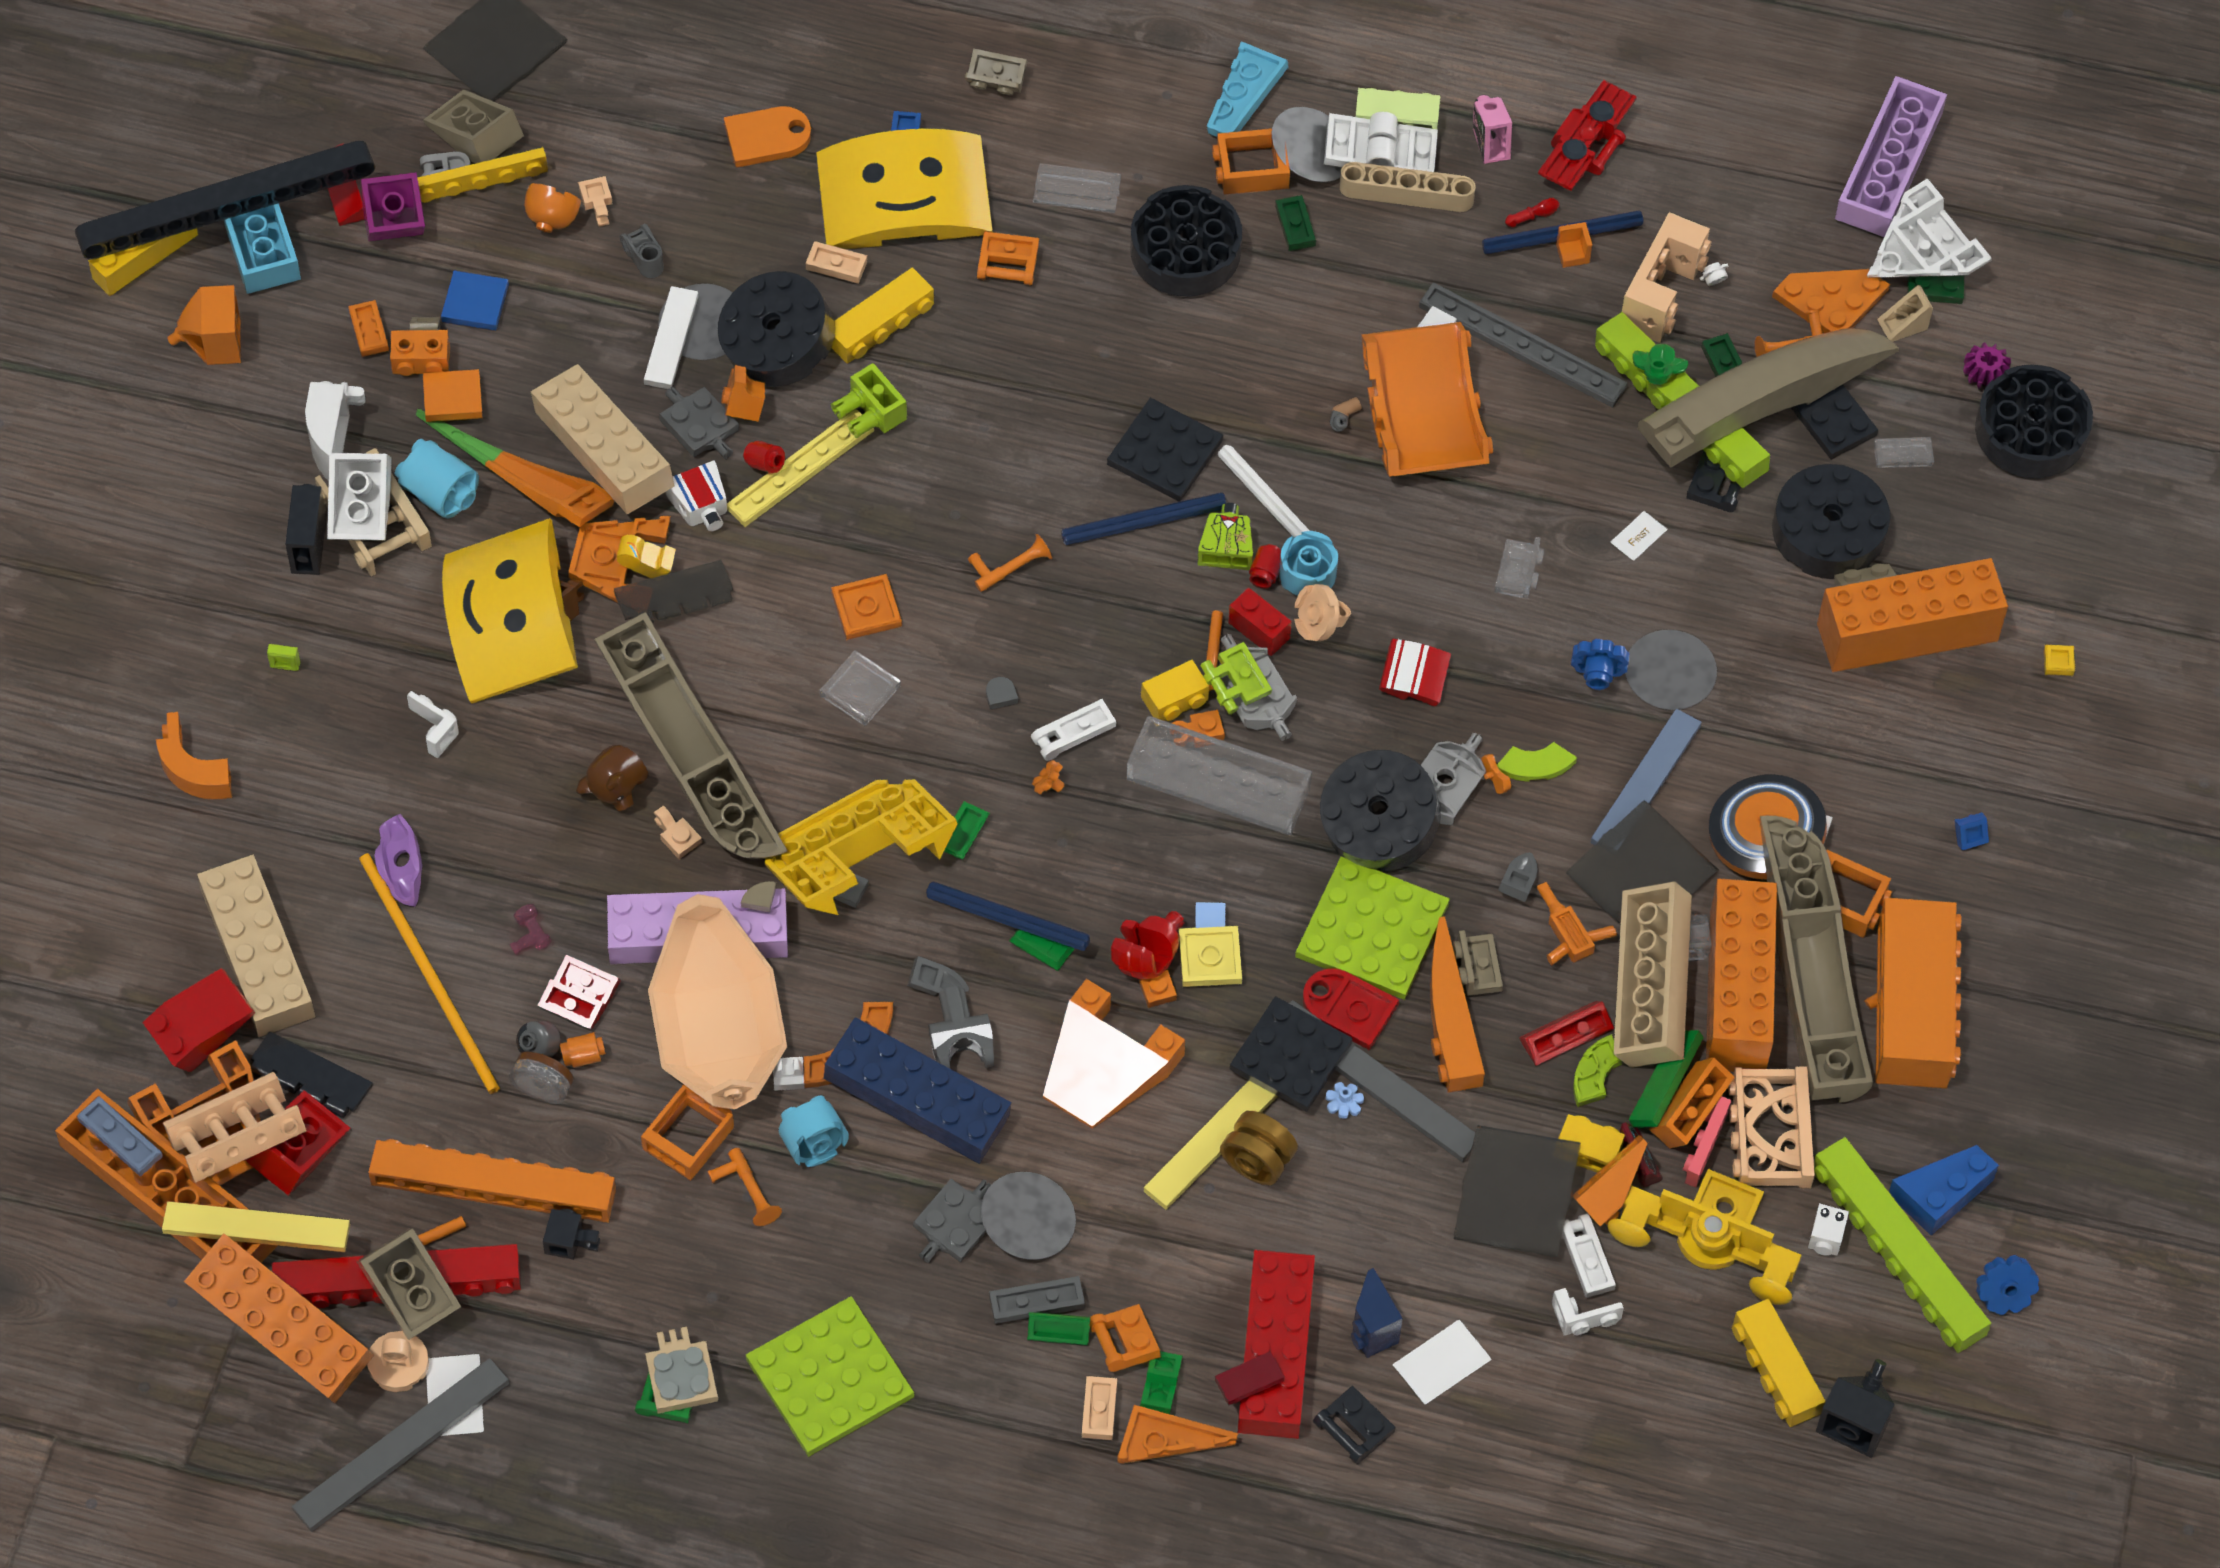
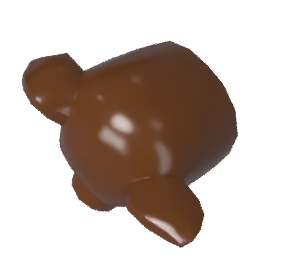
M612 745L604 749L592 761L586 776L579 780L576 792L577 794L592 792L600 801L612 803L617 811H622L634 804L631 794L632 789L636 784H642L649 777L643 761L636 753L624 746Z

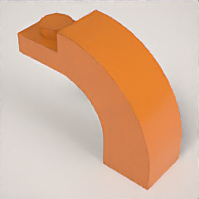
M167 713V724H162L163 739H156V745L162 768L170 781L182 791L195 797L204 799L232 798L231 771L228 758L201 760L190 756L183 749L182 725L179 713Z

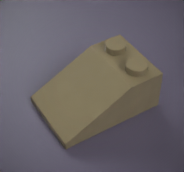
M462 90L423 120L425 125L457 152L465 153L473 163L495 159L506 149L513 147L515 142L524 136L513 109L466 90Z
M413 1228L405 1230L356 1261L370 1285L408 1340L461 1307Z

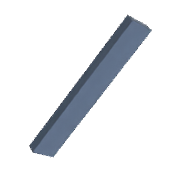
M1678 709L1674 711L1592 836L1591 844L1615 857L1617 856L1700 729L1701 721Z

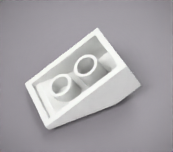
M329 453L327 539L386 540L392 457L388 454Z

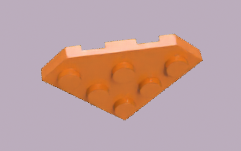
M1869 269L1790 273L1773 291L1772 298L1808 323L1809 318L1806 312L1819 309L1818 314L1822 332L1828 333L1840 329L1853 328L1889 291L1890 284L1880 277L1867 278Z

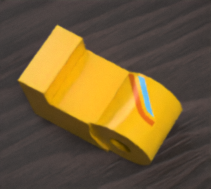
M624 535L620 540L616 559L622 566L659 582L671 571L676 549L667 545L661 548L652 543L645 542L638 536Z

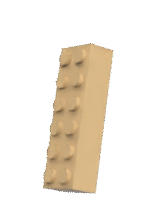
M578 364L530 391L536 414L626 514L631 513L675 486L670 464Z
M254 854L197 874L203 897L239 989L256 1012L251 1019L258 1037L267 1035L269 1031L273 1033L315 1018L312 1000Z
M1676 882L1622 891L1614 1055L1629 1067L1684 1059L1692 895Z

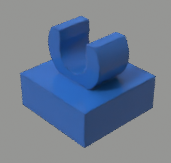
M1982 812L1975 815L1971 814L1962 819H1955L1957 845L1961 850L1989 842L1987 818Z

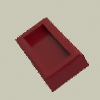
M1271 1351L1215 1376V1382L1228 1406L1284 1381V1375Z

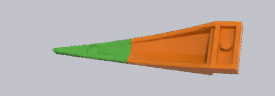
M417 409V417L555 517H565L569 522L581 527L614 504V499L594 482L570 476L522 459L472 437L443 421L426 422L425 411Z

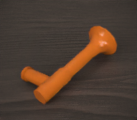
M1819 309L1806 312L1812 336L1823 334L1818 314ZM1757 336L1755 338L1756 357L1812 336L1781 342H1766L1760 336Z
M1035 534L1036 540L1027 551L992 571L988 569L978 553L972 554L968 561L981 576V578L974 581L980 592L986 590L1004 579L1008 574L1036 558L1048 557L1051 560L1052 555L1043 539L1038 534Z
M733 1148L728 1153L731 1162L707 1171L711 1182L714 1183L716 1180L737 1171L756 1207L757 1214L753 1218V1224L765 1226L774 1222L781 1215L782 1209L779 1206H771L766 1201L741 1149Z

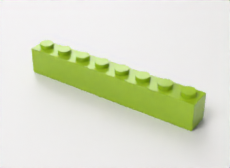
M1621 312L1596 329L1595 346L1602 356H1607L1614 363L1618 372L1625 374L1632 381L1638 391H1643L1651 399L1652 404L1657 409H1661L1699 386L1685 372L1672 374L1665 384L1657 385L1650 383L1646 379L1644 370L1634 365L1632 356L1633 352L1637 350L1650 352L1651 348L1656 344ZM1743 428L1703 448L1709 460L1713 463L1718 462L1727 477L1733 482L1736 481L1742 488L1769 471L1770 454Z
M1842 1138L1816 1154L1814 1160L1815 1177L1819 1182L1825 1183L1831 1190L1832 1198L1836 1204L1843 1206L1846 1211H1849V1218L1853 1226L1858 1230L1861 1229L1867 1236L1871 1249L1881 1254L1889 1272L1893 1276L1899 1277L1904 1284L1907 1295L1913 1300L1916 1299L1922 1307L1925 1318L1930 1323L1934 1322L1941 1331L1940 1334L1943 1341L1949 1347L1952 1346L1957 1353H1960L1987 1336L1991 1326L1990 1320L1847 1138Z

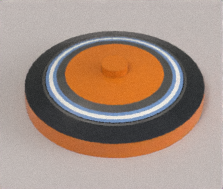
M1775 774L1749 777L1732 785L1718 798L1710 813L1709 835L1717 857L1728 868L1741 875L1756 879H1767L1759 820L1760 816L1767 815L1796 821L1797 826L1807 832L1812 831L1824 844L1827 834L1826 814L1822 802L1815 792L1796 779Z

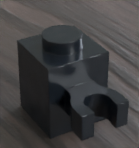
M551 1209L543 1238L544 1254L574 1260L578 1246L598 1252L600 1233L595 1230H582V1216L571 1209Z

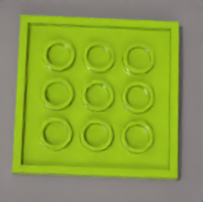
M1341 856L1301 939L1295 957L1324 969L1333 968L1346 971L1390 995L1405 1000L1437 931L1439 917L1444 916L1450 898L1378 870L1360 866Z
M852 1296L746 1354V1360L808 1457L914 1398V1391Z

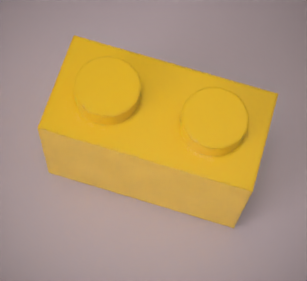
M1192 659L1143 682L1141 698L1157 724L1165 720H1174L1182 712L1191 708L1197 709L1204 705L1209 698V685Z
M1568 1114L1556 1143L1554 1157L1597 1173L1621 1152L1625 1134L1620 1133L1614 1127H1603L1592 1123L1584 1116Z

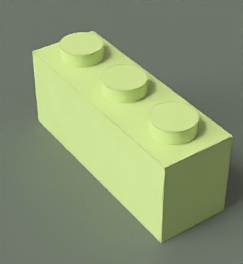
M1358 88L1356 117L1370 119L1377 112H1389L1397 117L1398 124L1437 129L1440 95L1407 93L1400 90L1385 91L1375 88Z

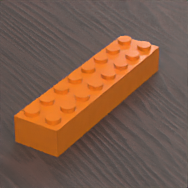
M98 1088L55 1130L60 1147L161 1228L163 1226L167 1201L249 1210L211 1178L206 1177L195 1183L187 1161L182 1155ZM98 1096L162 1152L163 1157L141 1177L78 1121L77 1115ZM170 1234L201 1260L218 1241V1239ZM234 1241L260 1263L278 1246Z

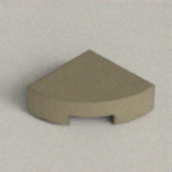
M762 882L751 887L742 897L741 907L770 913L776 891V882Z

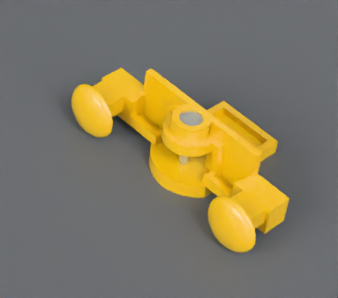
M1708 1169L1694 1201L1663 1189L1661 1197L1632 1186L1624 1202L1621 1219H1612L1608 1222L1610 1234L1617 1241L1627 1246L1643 1247L1650 1242V1236L1644 1230L1647 1223L1678 1236L1677 1243L1681 1252L1691 1263L1698 1267L1710 1270L1722 1269L1733 1265L1735 1260L1762 1270L1764 1271L1762 1277H1753L1749 1281V1287L1753 1294L1762 1301L1769 1298L1773 1305H1785L1792 1300V1294L1786 1288V1284L1788 1281L1792 1282L1802 1255L1772 1243L1774 1233L1751 1225L1763 1198L1764 1191ZM1720 1202H1727L1732 1206L1733 1210L1730 1213H1722L1717 1209L1716 1205Z

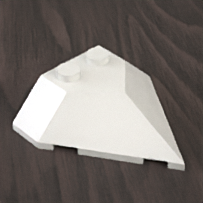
M1927 178L1904 193L1900 207L1891 221L1878 250L1875 262L1867 274V278L1969 275L1992 261V258L1976 238L1969 241L1944 210V198Z

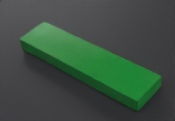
M1699 1030L1685 1031L1684 1059L1657 1064L1629 1118V1122L1633 1127L1658 1126L1704 1038Z

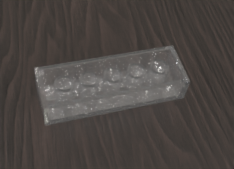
M1147 716L1127 762L1126 780L1291 836L1311 789L1312 771Z

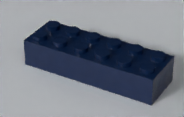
M856 1017L831 1053L824 1067L823 1079L978 1164L983 1160L1010 1115L1012 1102Z

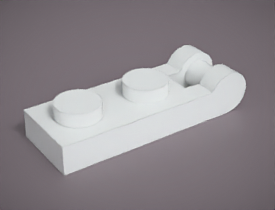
M1100 699L1035 730L1031 734V738L1035 745L1041 747L1040 753L1046 761H1050L1056 758L1059 753L1116 727V720L1103 699ZM1055 735L1058 740L1051 743L1049 738Z
M1589 1214L1580 1215L1577 1220L1573 1221L1568 1219L1559 1221L1560 1234L1565 1240L1586 1298L1615 1290V1281ZM1579 1231L1584 1233V1235L1575 1237L1574 1234Z

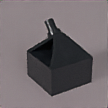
M1875 1359L1871 1370L1867 1371L1865 1376L1837 1378L1823 1406L1816 1428L1817 1433L1870 1458L1873 1457L1888 1426L1895 1405L1882 1385V1374L1887 1365L1886 1362Z

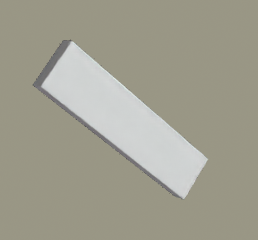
M671 286L645 373L644 385L664 389L670 388L671 390L699 297L698 291Z

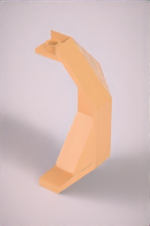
M697 894L677 905L648 988L661 1067L712 1106L737 1109L757 1098L787 1048L773 968L720 898Z

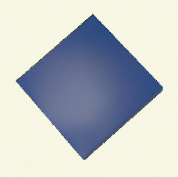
M453 271L441 314V321L496 331L509 286L508 279Z

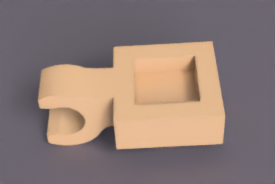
M603 176L578 182L585 210L594 208L598 227L609 225L606 205L612 204V196L606 177Z
M664 806L654 812L656 816L654 821L664 830L660 834V840L679 860L702 843L701 836L684 818L675 822L670 812Z

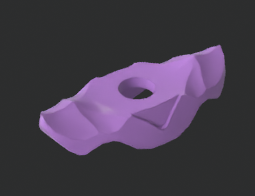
M398 814L382 823L379 828L381 840L380 845L375 851V862L377 870L388 885L392 896L402 904L415 907L418 902L421 885L422 859L420 848L412 828L402 815ZM405 852L409 853L408 863L402 867L397 866L398 856Z

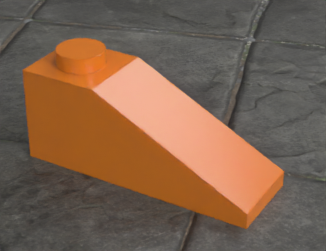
M1640 1135L1572 1195L1599 1226L1604 1223L1608 1225L1610 1220L1616 1219L1620 1214L1618 1210L1625 1202L1648 1144Z

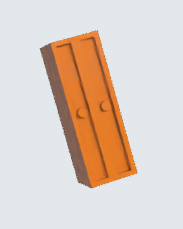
M1988 558L1826 588L1817 625L1832 672L1997 642L2008 605L1993 560Z
M1717 879L1710 910L1706 1059L1714 1057L1729 1072H1734L1735 1067H1741L1742 1069H1767L1774 1033L1777 883Z
M1885 898L1877 926L1875 1083L1947 1089L1950 1078H1955L1956 1065L1960 1063L1961 1054L1960 1047H1956V1040L1960 1037L1961 1021L1956 1020L1957 1011H1960L1961 994L1956 993L1957 985L1960 984L1961 967H1957V958H1960L1961 940H1957V932H1960L1961 914H1956V903L1899 898Z
M224 1233L184 1281L333 1403L338 1401L374 1357V1354Z

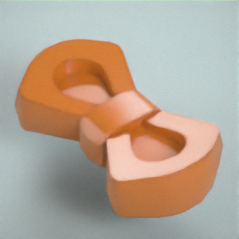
M1486 754L1481 757V761L1486 769L1484 778L1486 780L1490 778L1493 781L1496 793L1502 794L1510 790V778L1499 770L1494 755Z

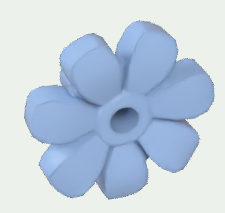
M1342 1082L1336 1083L1334 1091L1328 1090L1326 1093V1100L1330 1102L1327 1105V1110L1330 1114L1338 1111L1339 1118H1347L1348 1112L1353 1116H1357L1361 1112L1359 1104L1364 1102V1096L1362 1093H1356L1357 1086L1354 1084H1349L1345 1087Z

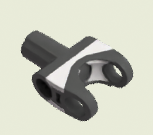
M948 987L939 992L944 1021L928 1024L935 1061L950 1068V1061L957 1052L970 1050L975 1052L981 1061H984L985 1068L994 1067L993 1036L988 1014L970 1016L966 993L962 987Z

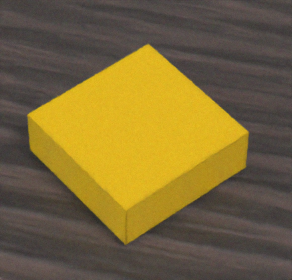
M2045 645V675L2073 676L2075 672L2074 646Z

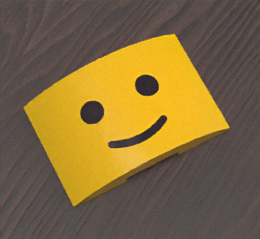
M946 129L895 130L853 138L816 152L827 245L846 250L882 246V240L937 235V240L982 236L984 231L993 232L980 135Z
M550 518L445 554L442 585L447 625L459 673L471 704L578 668L570 619L564 611L557 571L561 568L553 522Z

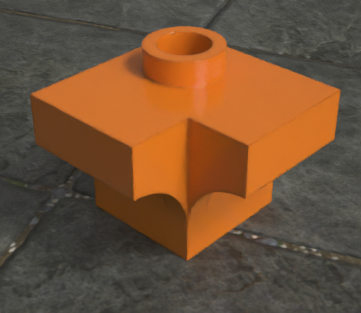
M735 365L734 369L731 370L727 387H724L721 403L725 404V415L759 422L765 400V383L750 379L746 374V367Z

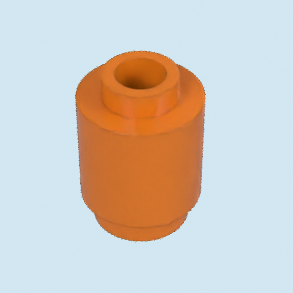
M595 1032L568 1038L567 1042L560 1043L565 1067L573 1065V1068L601 1062L600 1055L606 1054L602 1037L596 1038Z

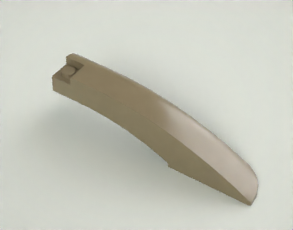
M1856 328L1840 329L1799 340L1751 359L1705 382L1640 420L1637 429L1671 468L1715 441L1761 418L1799 404L1807 403L1808 405L1898 352L1899 347L1883 335Z
M645 612L597 637L595 642L625 695L713 839L729 852L750 859H766L786 853V847L731 751L728 750L703 711L647 613Z
M1760 816L1767 882L1777 883L1776 941L1801 1067H1807L1811 1100L1837 1097L1839 1098V1103L1854 1100L1871 1089L1873 1079L1854 998L1841 918V906L1830 859L1820 839L1812 831L1807 832L1797 826L1796 821L1779 816Z

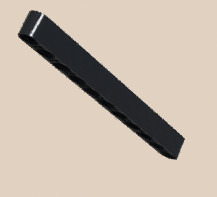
M353 141L85 222L75 229V235L84 258L97 259L364 178L372 174L376 166L366 142Z

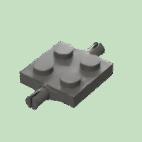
M671 387V390L669 388L665 392V395L674 405L661 412L659 420L693 457L713 448L724 459L733 454V450L724 441L727 437L739 431V423L733 417L725 415V408L705 387L686 397H682L675 387Z
M950 1179L913 1223V1227L924 1234L929 1242L922 1252L919 1253V1257L922 1260L924 1259L925 1262L929 1263L931 1258L940 1250L950 1254L961 1263L986 1233L981 1218V1205L987 1189L991 1186L989 1182L987 1184V1181L983 1179L972 1192L963 1188L953 1179Z

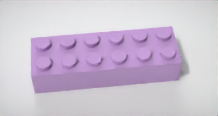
M1895 76L1839 199L1835 220L1885 237L1891 221L1900 207L1901 199L1904 193L1909 190L1940 121L1947 94Z
M785 888L776 889L770 913L742 908L741 899L747 890L607 895L610 964L658 962L677 905L697 894L720 898L764 958L788 957Z

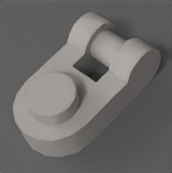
M462 152L430 154L420 158V167L424 170L422 176L471 165L469 157ZM443 166V169L435 170L436 167Z

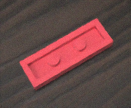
M1721 1096L1716 1106L1713 1107L1704 1121L1709 1123L1706 1130L1700 1129L1694 1142V1146L1698 1147L1695 1155H1688L1683 1167V1171L1687 1172L1686 1184L1697 1187L1729 1113L1730 1099Z

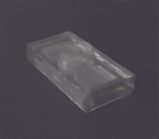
M1931 437L1880 438L1874 440L1877 468L1933 466L1934 456Z

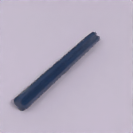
M1633 211L1484 239L1482 247L1485 254L1555 242L1557 241L1560 226L1583 222L1587 224L1589 235L1641 226L1643 224V215L1641 211Z
M1220 492L1064 528L1061 530V536L1064 544L1070 545L1222 510V505L1227 503L1224 493Z
M930 882L926 890L929 899L1081 951L1086 950L1090 943V936L1086 933L937 882Z

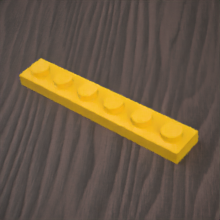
M542 147L417 177L421 202L426 203L445 196H456L462 192L474 189L480 190L499 183H510L516 179L528 176H538L541 173L548 172L546 154Z

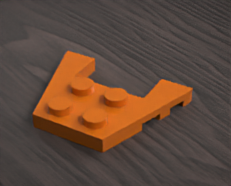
M660 516V519L656 520L635 518L634 522L618 523L617 520L585 523L579 528L568 572L569 578L582 581L584 586L640 615L645 612L648 615L653 589L625 584L628 568L617 562L616 557L619 544L624 535H635L643 540L665 544L671 516Z

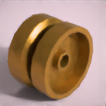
M1249 1110L1240 1115L1234 1124V1131L1229 1133L1220 1145L1222 1157L1234 1170L1249 1180L1262 1185L1276 1183L1284 1171V1164L1290 1162L1298 1149L1294 1136L1287 1128L1266 1114Z

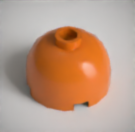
M532 183L527 189L524 206L529 219L537 223L536 228L552 233L553 229L568 227L578 214L581 200L566 191L563 195L556 192L554 187Z

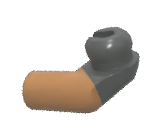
M1357 397L1333 407L1329 421L1332 429L1339 432L1343 431L1348 426L1349 415L1361 410L1362 407Z

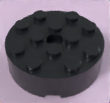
M1193 185L1172 186L1149 196L1147 202L1135 212L1131 224V259L1142 279L1159 291L1175 296L1187 297L1209 293L1225 284L1233 276L1239 265L1242 246V224L1238 213L1230 202L1226 199L1223 201L1211 194L1212 190Z
M786 271L764 273L744 282L727 299L718 321L719 342L734 367L735 365L746 367V374L750 379L763 382L767 387L790 385L813 373L812 369L822 358L826 359L835 337L833 314L819 290L805 277Z
M2043 365L2016 366L2005 370L2004 374L1994 381L1991 380L1985 388L1976 416V437L1985 455L2001 469L2013 475L2027 478L2051 477L2072 467L2082 456L2093 423L2092 405L2084 389L2080 390L2066 373Z
M1837 464L1811 466L1793 475L1779 493L1772 522L1774 541L1782 556L1788 562L1792 561L1802 568V572L1818 578L1835 579L1834 575L1842 574L1850 569L1860 570L1869 568V564L1881 554L1890 523V509L1883 491L1864 473Z
M1391 750L1366 751L1347 759L1328 778L1320 800L1322 824L1334 850L1340 856L1355 864L1380 872L1401 869L1419 859L1432 845L1441 820L1439 799L1428 773L1412 758ZM1378 808L1387 809L1383 814H1375Z

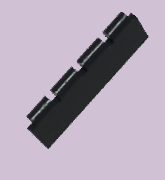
M270 1031L251 1057L253 1062L251 1071L253 1074L263 1077L274 1072L278 1077L281 1088L295 1094L300 1086H302L298 1096L305 1090L321 1104L328 1099L325 1107L341 1118H344L349 1110L354 1112L373 1085V1082Z

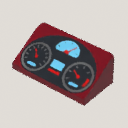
M1627 1122L1621 1124L1620 1133L1625 1134L1623 1148L1630 1144L1638 1135L1643 1138L1638 1128L1633 1127ZM1646 1146L1636 1171V1175L1643 1187L1660 1182L1663 1179L1648 1146Z

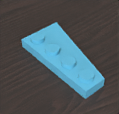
M1241 41L1238 48V56L1231 65L1229 78L1225 80L1222 87V95L1217 100L1207 124L1208 133L1217 137V133L1240 132L1287 70L1288 60Z

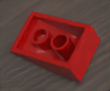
M220 968L165 1001L142 1023L174 1067L192 1072L209 1054L213 1053L256 1012L226 971Z
M305 1090L285 1110L297 1105L306 1132L245 1159L247 1163L288 1196L306 1180L350 1130L347 1124Z

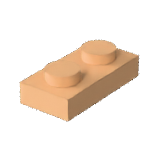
M814 241L806 261V270L859 284L867 264V255Z
M1086 1377L1082 1438L1113 1439L1117 1378Z

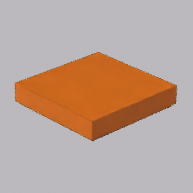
M479 369L423 373L426 422L483 418Z
M887 574L831 587V593L846 640L902 627V620Z

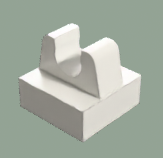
M803 1057L780 1058L773 1070L774 1091L804 1089Z

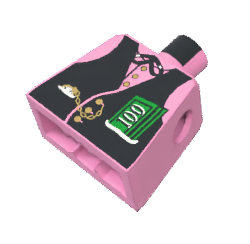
M1479 96L1474 103L1473 130L1483 163L1511 159L1512 121L1506 107L1499 97ZM1491 131H1493L1496 134V137L1494 139L1491 135Z

